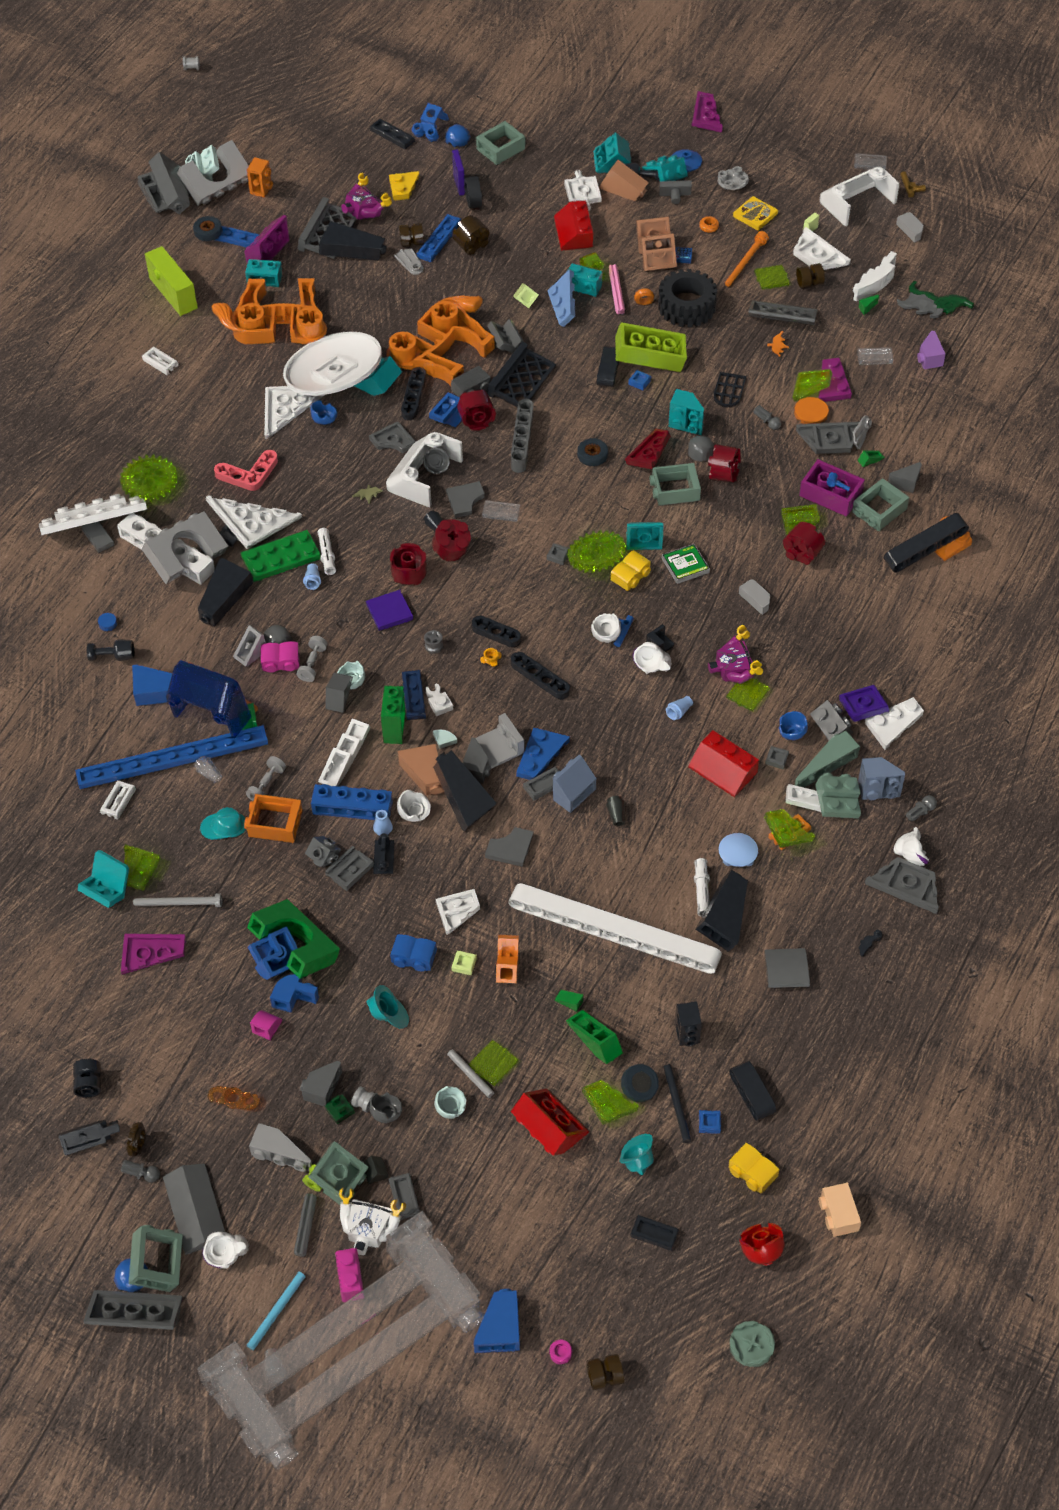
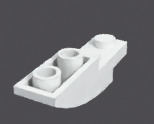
M891 251L887 257L883 258L880 266H877L875 270L870 268L866 274L862 275L860 282L856 283L853 288V300L858 301L877 293L893 279L897 253Z

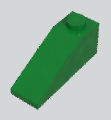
M584 1010L579 1011L566 1020L570 1028L590 1051L605 1064L623 1054L617 1035Z

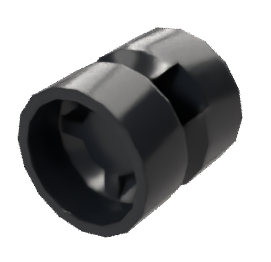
M81 1059L73 1064V1077L75 1078L73 1080V1093L76 1096L90 1098L101 1093V1064L99 1061Z

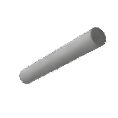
M454 1049L448 1052L447 1055L490 1098L494 1091Z

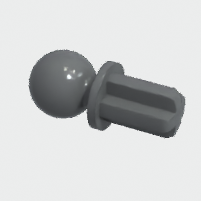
M760 405L754 409L753 413L762 419L763 423L767 421L769 428L773 430L780 429L782 421L779 417H772V412L769 413Z
M927 795L922 799V802L918 801L915 807L906 813L908 820L911 822L915 821L920 816L927 815L928 811L934 810L937 806L936 798Z
M124 1160L121 1165L122 1173L136 1176L138 1180L143 1176L149 1183L158 1181L161 1175L158 1167L148 1166L144 1168L143 1162L138 1164Z

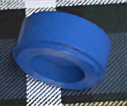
M112 613L102 614L98 618L99 628L103 631L113 630L117 626L115 615Z

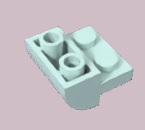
M210 145L201 154L195 151L192 155H189L185 163L187 164L193 160L206 179L213 181L212 175L219 169L216 148Z

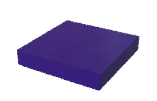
M452 150L453 176L459 196L465 195L464 168L459 151Z
M400 590L366 601L367 608L379 631L413 620V615Z
M875 685L839 695L840 702L853 722L889 712V706Z

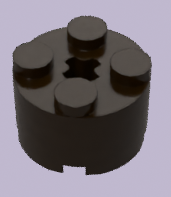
M470 215L463 218L458 223V229L454 228L453 240L468 255L474 254L476 249L484 248L489 243V229L476 216Z

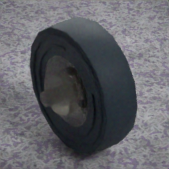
M636 1064L624 1071L621 1078V1088L628 1099L634 1102H645L656 1094L659 1088V1080L651 1067L644 1064Z

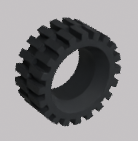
M680 269L678 273L673 271L670 273V276L666 275L664 280H661L659 286L658 310H660V315L664 316L666 321L671 320L670 324L672 325L678 323L679 327L688 325V328H692V324L698 327L701 326V322L707 323L708 318L712 319L713 313L715 314L717 285L713 283L714 280L711 277L708 278V274L704 273L701 275V271L696 270V272H692V269H687V272ZM692 293L700 296V298L686 301L677 298L675 295Z

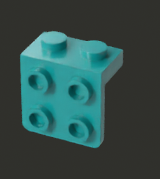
M677 155L668 158L667 156L658 157L657 161H648L645 166H642V170L657 169L660 182L676 181L688 176L684 157H677Z
M98 850L95 852L92 874L78 884V891L110 908L124 899L129 867L107 853Z

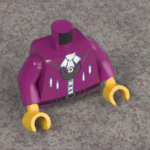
M360 173L358 175V184L356 183L345 197L346 201L345 204H342L343 213L350 212L356 219L380 217L381 211L384 209L383 207L390 206L392 199L385 193L381 196V202L367 188L362 187V185L365 186L369 183L368 176L364 178V174Z
M744 625L738 627V635L732 637L717 651L716 661L708 663L710 674L720 672L725 682L731 681L742 684L747 680H753L754 674L761 675L763 673L762 664L758 660L752 662L745 642L741 641L742 638L748 639L750 637V632Z

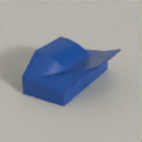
M448 392L430 411L429 418L456 427L462 421L457 409L460 397Z

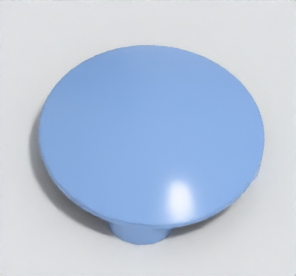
M733 833L721 840L719 854L726 866H751L758 855V846L750 836L742 833Z

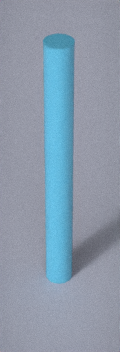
M298 1272L250 1339L247 1346L251 1350L257 1347L306 1277L303 1273Z

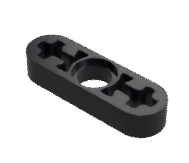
M476 616L472 619V630L478 635L508 647H517L521 643V634L514 628L484 616ZM494 629L501 630L499 634H493L491 631Z

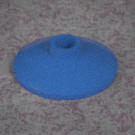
M684 149L673 154L677 155V157H684L687 172L698 169L702 164L701 156L693 150Z

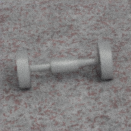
M312 636L308 645L313 651L307 660L308 666H300L296 673L297 677L303 681L312 682L315 679L316 672L311 666L315 663L318 655L317 651L323 652L327 648V641L320 636Z
M271 756L267 760L266 764L271 770L266 772L259 783V788L254 786L248 788L246 795L250 800H254L255 794L265 795L262 789L272 779L273 772L283 773L286 765L281 759Z

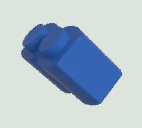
M398 934L390 954L391 962L401 968L411 966L417 971H430L437 951L436 942Z

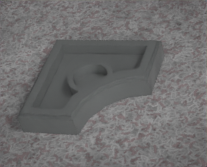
M399 422L369 435V440L378 450L392 448L404 453L416 442Z
M480 481L446 488V494L455 518L472 515L473 505L478 500L485 498Z
M515 827L506 837L500 839L490 838L485 858L523 867L534 831Z

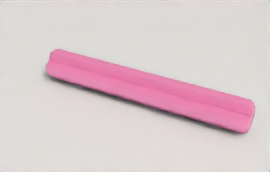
M614 264L609 266V276L615 310L619 315L625 313L618 267Z

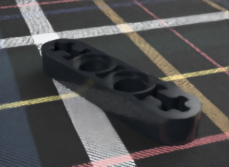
M421 367L412 369L403 399L401 416L407 421L416 418L423 394L426 371ZM419 386L420 388L414 390L411 387ZM415 398L416 401L410 402L408 399Z
M515 652L511 655V667L553 697L560 700L568 698L570 686L566 681L523 652ZM530 668H535L538 670V672L529 673L528 670ZM544 678L552 679L550 683H544L542 680Z

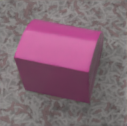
M260 1010L250 1022L252 1033L271 1040L282 1019L264 1010Z

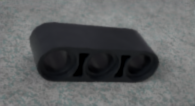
M603 347L596 385L614 387L619 361H616V347Z
M750 1061L729 1069V1074L735 1087L756 1121L776 1113L775 1103Z

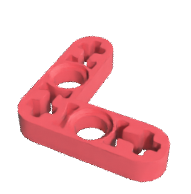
M273 450L264 451L250 471L227 463H219L214 467L215 477L235 486L256 491L263 485L277 465V453ZM260 468L266 469L264 472L257 471ZM235 475H241V476H242V477L239 478V479L233 478Z

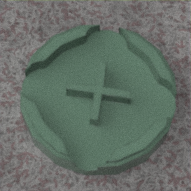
M743 1322L736 1326L731 1334L729 1342L730 1351L735 1360L742 1365L749 1367L761 1366L767 1363L773 1355L775 1347L774 1336L768 1327L758 1324L759 1322Z

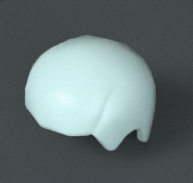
M347 661L337 672L353 677L350 689L358 688L365 680L364 667L358 661Z
M446 1086L437 1092L434 1105L436 1111L442 1117L447 1119L456 1118L464 1112L466 1098L464 1093L457 1087Z

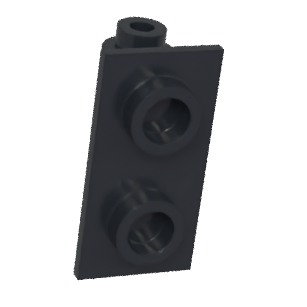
M384 833L380 835L378 840H375L373 874H393L394 840H390L388 835Z

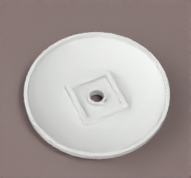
M342 332L331 334L299 349L285 365L283 372L284 380L291 390L303 395L315 396L339 392L367 378L379 365L382 358V349L374 337L365 333Z

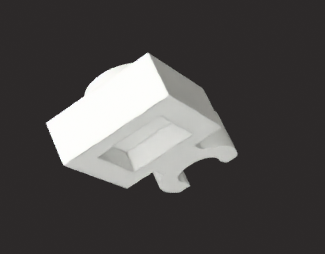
M435 684V691H430L426 687V695L429 697L428 703L436 716L453 710V704L446 692L440 694V686L438 684Z

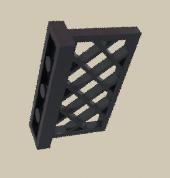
M522 341L490 382L487 394L491 398L497 396L518 407L519 401L515 397L523 396L524 399L531 400L555 369L556 363L527 348L528 344ZM530 356L535 361L527 362L526 357ZM545 364L549 366V369L541 370L540 365ZM528 366H537L538 370L530 371ZM525 367L527 372L519 373L518 368ZM540 375L541 379L533 381L532 376ZM528 376L530 381L522 382L520 377ZM517 378L518 383H510L509 379ZM523 386H532L533 390L525 391ZM520 387L521 392L513 393L512 388ZM509 388L510 393L508 394L500 392L501 389Z

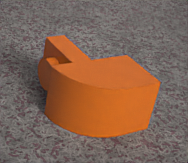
M498 935L496 982L517 983L519 936Z

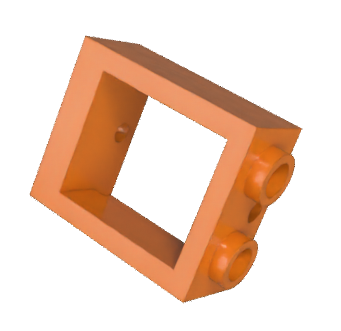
M255 794L254 800L249 804L250 815L246 817L244 823L248 837L294 843L303 812L301 800ZM261 809L289 813L286 828L257 825Z

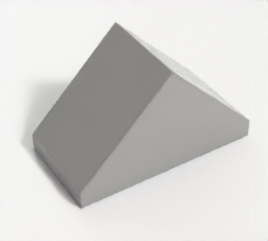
M249 625L233 657L245 667H248L261 656V645L265 644L264 635Z

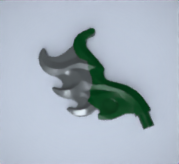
M913 281L910 284V295L907 300L901 301L897 299V304L901 308L919 309L916 311V314L933 313L930 314V318H938L943 312L950 314L959 306H966L972 309L975 303L969 301V298L960 295L937 297L932 292L918 290L915 288L917 281Z

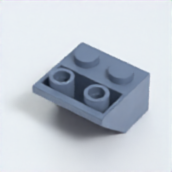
M581 755L571 759L566 767L556 772L553 777V801L570 813L596 790V777Z
M882 757L862 759L858 779L862 800L900 797L905 772Z

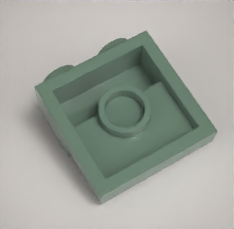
M825 773L820 776L815 785L822 817L859 818L861 810L858 802L860 790L857 778L851 777L849 774L837 777L831 773Z
M334 1141L308 1178L323 1188V1193L341 1205L343 1200L339 1196L340 1190L343 1188V1195L349 1197L350 1188L354 1190L356 1185H361L367 1175L364 1173L368 1166Z

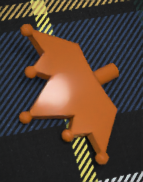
M783 331L773 337V343H767V347H772V352L779 357L781 356L779 353L784 352L781 349L789 348V346L782 343V341H785L781 337Z

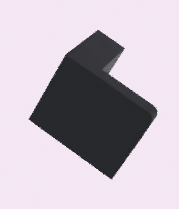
M662 624L647 634L646 642H652L658 645L663 652H667L674 647V642L665 635L666 627Z

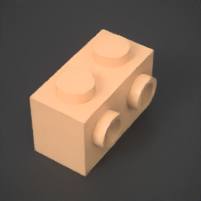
M848 1183L823 1188L821 1197H819V1204L821 1210L826 1212V1226L828 1230L832 1231L833 1237L858 1232L861 1220Z

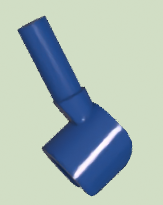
M829 473L827 478L828 486L834 487L836 485L847 491L850 490L851 487L837 480L838 475L836 473Z

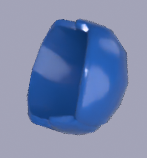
M453 125L449 127L446 133V143L450 142L453 147L464 146L470 140V133L462 125Z
M318 400L310 406L311 417L317 424H330L337 417L336 408L331 403L324 405L321 400Z
M792 711L780 717L779 731L783 738L794 741L801 739L807 733V718L803 713Z
M129 1258L120 1262L116 1268L114 1282L119 1290L134 1292L143 1287L128 1284L131 1259ZM144 1263V1268H143V1269H147V1270H148V1267H147L146 1264Z

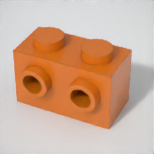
M254 157L247 168L250 194L265 198L268 191L273 187L271 168L268 160Z

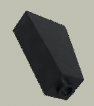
M330 221L319 242V254L379 261L387 250L385 245L386 238Z
M221 558L198 606L200 620L205 624L215 627L253 584L251 572Z
M451 750L447 754L445 752L441 753L435 759L437 762L433 768L461 829L465 831L492 810L497 803Z
M732 869L721 880L695 929L727 952L739 942L748 880Z

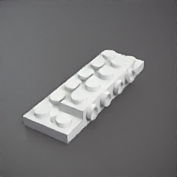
M114 494L109 496L110 499L107 500L98 498L92 500L93 503L86 505L85 502L75 504L74 508H58V512H54L56 519L46 518L41 520L42 523H39L41 535L146 510V503L139 496L129 498V502H126L124 495Z

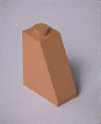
M617 160L599 188L636 201L639 196L642 198L646 193L647 189L645 187L648 182Z
M435 744L398 751L399 765L426 795H437L444 792L433 768L437 762L435 759L438 757Z

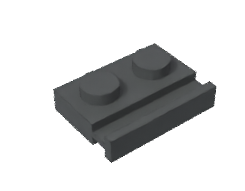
M352 846L325 873L327 877L332 878L335 883L348 891L374 866V863Z

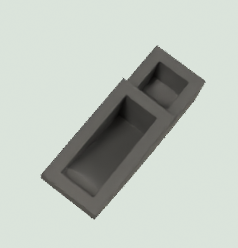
M153 172L137 176L138 185L153 210L159 213L170 209L166 205Z

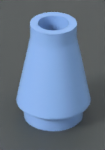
M309 564L307 566L303 579L305 587L310 590L317 589L321 584L316 564Z
M685 696L682 699L669 703L666 708V714L672 720L680 719L693 705L692 699L689 696Z
M379 810L376 812L373 830L379 836L383 833L388 835L392 831L393 825L387 812Z

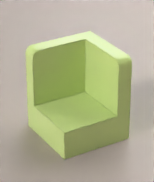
M522 283L513 297L529 308L538 297V294Z

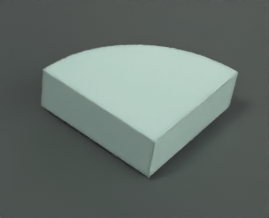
M433 730V736L439 749L457 743L456 736L451 732Z

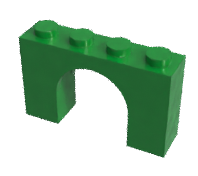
M288 899L252 913L247 928L259 940L287 927L291 935L298 937L305 943V946L291 952L287 967L299 979L335 964L340 948Z

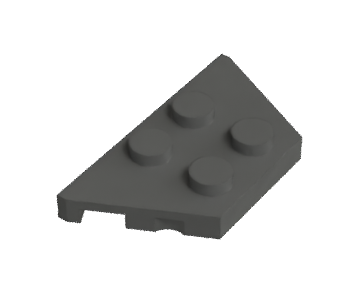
M859 422L796 424V432L815 454L850 453L854 446L853 431Z
M897 857L889 865L880 868L878 873L872 877L868 876L865 880V884L935 914L938 912L937 887L935 886L936 877L935 872Z

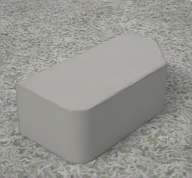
M910 212L898 216L896 225L913 242L921 240L923 224Z
M751 579L739 587V595L763 615L769 611L770 594L755 580Z

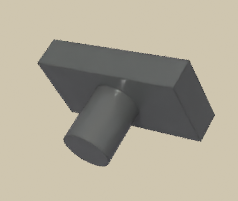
M661 181L659 183V196H671V203L678 204L681 202L680 196L691 195L692 182Z

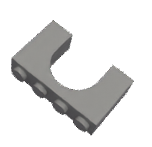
M232 140L219 146L216 151L217 156L227 171V178L225 180L213 182L206 179L193 160L179 168L177 174L197 205L202 203L205 205L212 200L211 198L222 196L225 193L224 191L235 189L237 184L248 182L247 168L249 165Z
M203 511L200 514H192L186 521L181 520L170 529H163L155 537L153 535L149 536L144 540L145 543L142 551L165 584L180 577L184 571V567L172 551L171 542L175 539L188 538L199 545L204 554L212 559L224 554L228 545Z

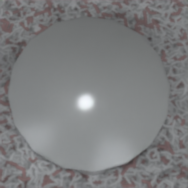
M739 166L718 173V183L725 189H741L749 182L748 174L742 171V168Z

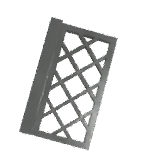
M323 197L299 237L298 250L304 252L305 249L319 253V245H311V242H320L323 235L318 236L317 232L324 231L325 233L328 225L323 224L324 221L334 222L333 219L340 218L342 222H338L339 224L352 228L357 219L350 212L343 213L341 207L330 204L329 199ZM329 210H333L337 214L330 215ZM349 216L352 217V219L345 221L344 217ZM327 256V257H330V258H332V259H335L336 256Z

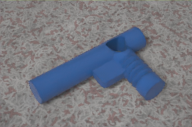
M630 615L627 616L626 620L619 618L621 632L614 642L616 647L621 646L634 620Z

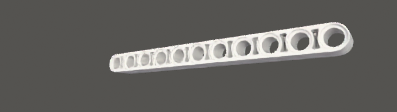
M517 884L509 899V905L514 909L705 973H715L722 956L721 951L715 947L525 884Z

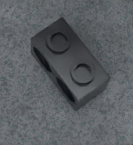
M697 1001L676 1004L675 1028L679 1046L685 1045L689 1047L700 1043L702 1021Z

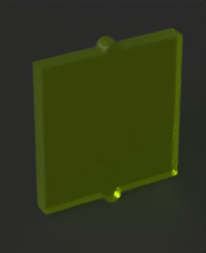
M782 265L754 269L757 277L756 281L759 282L762 290L789 285L787 273H785Z
M750 678L742 684L736 683L726 695V698L737 703L738 706L753 712L770 690V687L759 682L758 679Z
M492 1040L468 1065L479 1074L480 1078H484L495 1086L513 1068L518 1059L510 1054L507 1048L501 1047Z

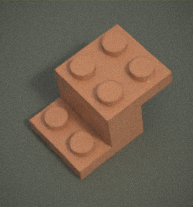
M669 217L636 220L639 253L643 256L644 271L677 267L674 234L670 233Z

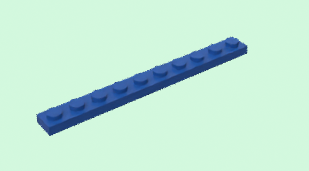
M262 725L93 765L75 771L79 788L84 789L268 745V740Z

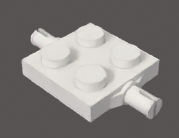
M576 170V178L564 180L569 202L586 200L589 211L591 210L590 203L601 202V194L596 176L584 177L580 170Z

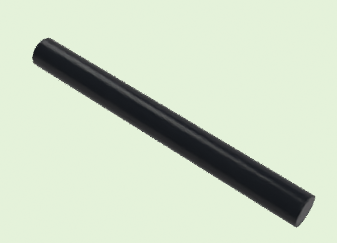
M667 1064L663 1068L683 1143L691 1142V1137L672 1065Z

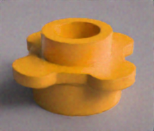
M488 648L484 651L480 661L483 664L487 663L495 667L498 665L497 661L502 657V654L494 648Z

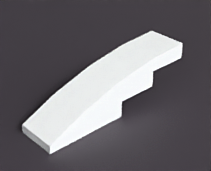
M355 719L351 720L346 733L342 734L337 747L333 748L319 778V783L339 786L370 730L369 724Z

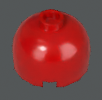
M768 1223L769 1227H761V1224H757L742 1232V1239H739L742 1252L747 1259L756 1264L770 1265L782 1255L785 1245L783 1231L779 1225Z

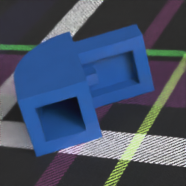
M295 974L280 979L270 996L272 1008L290 1013L297 999L317 1004L319 999L318 988L311 983H302V978L299 979Z

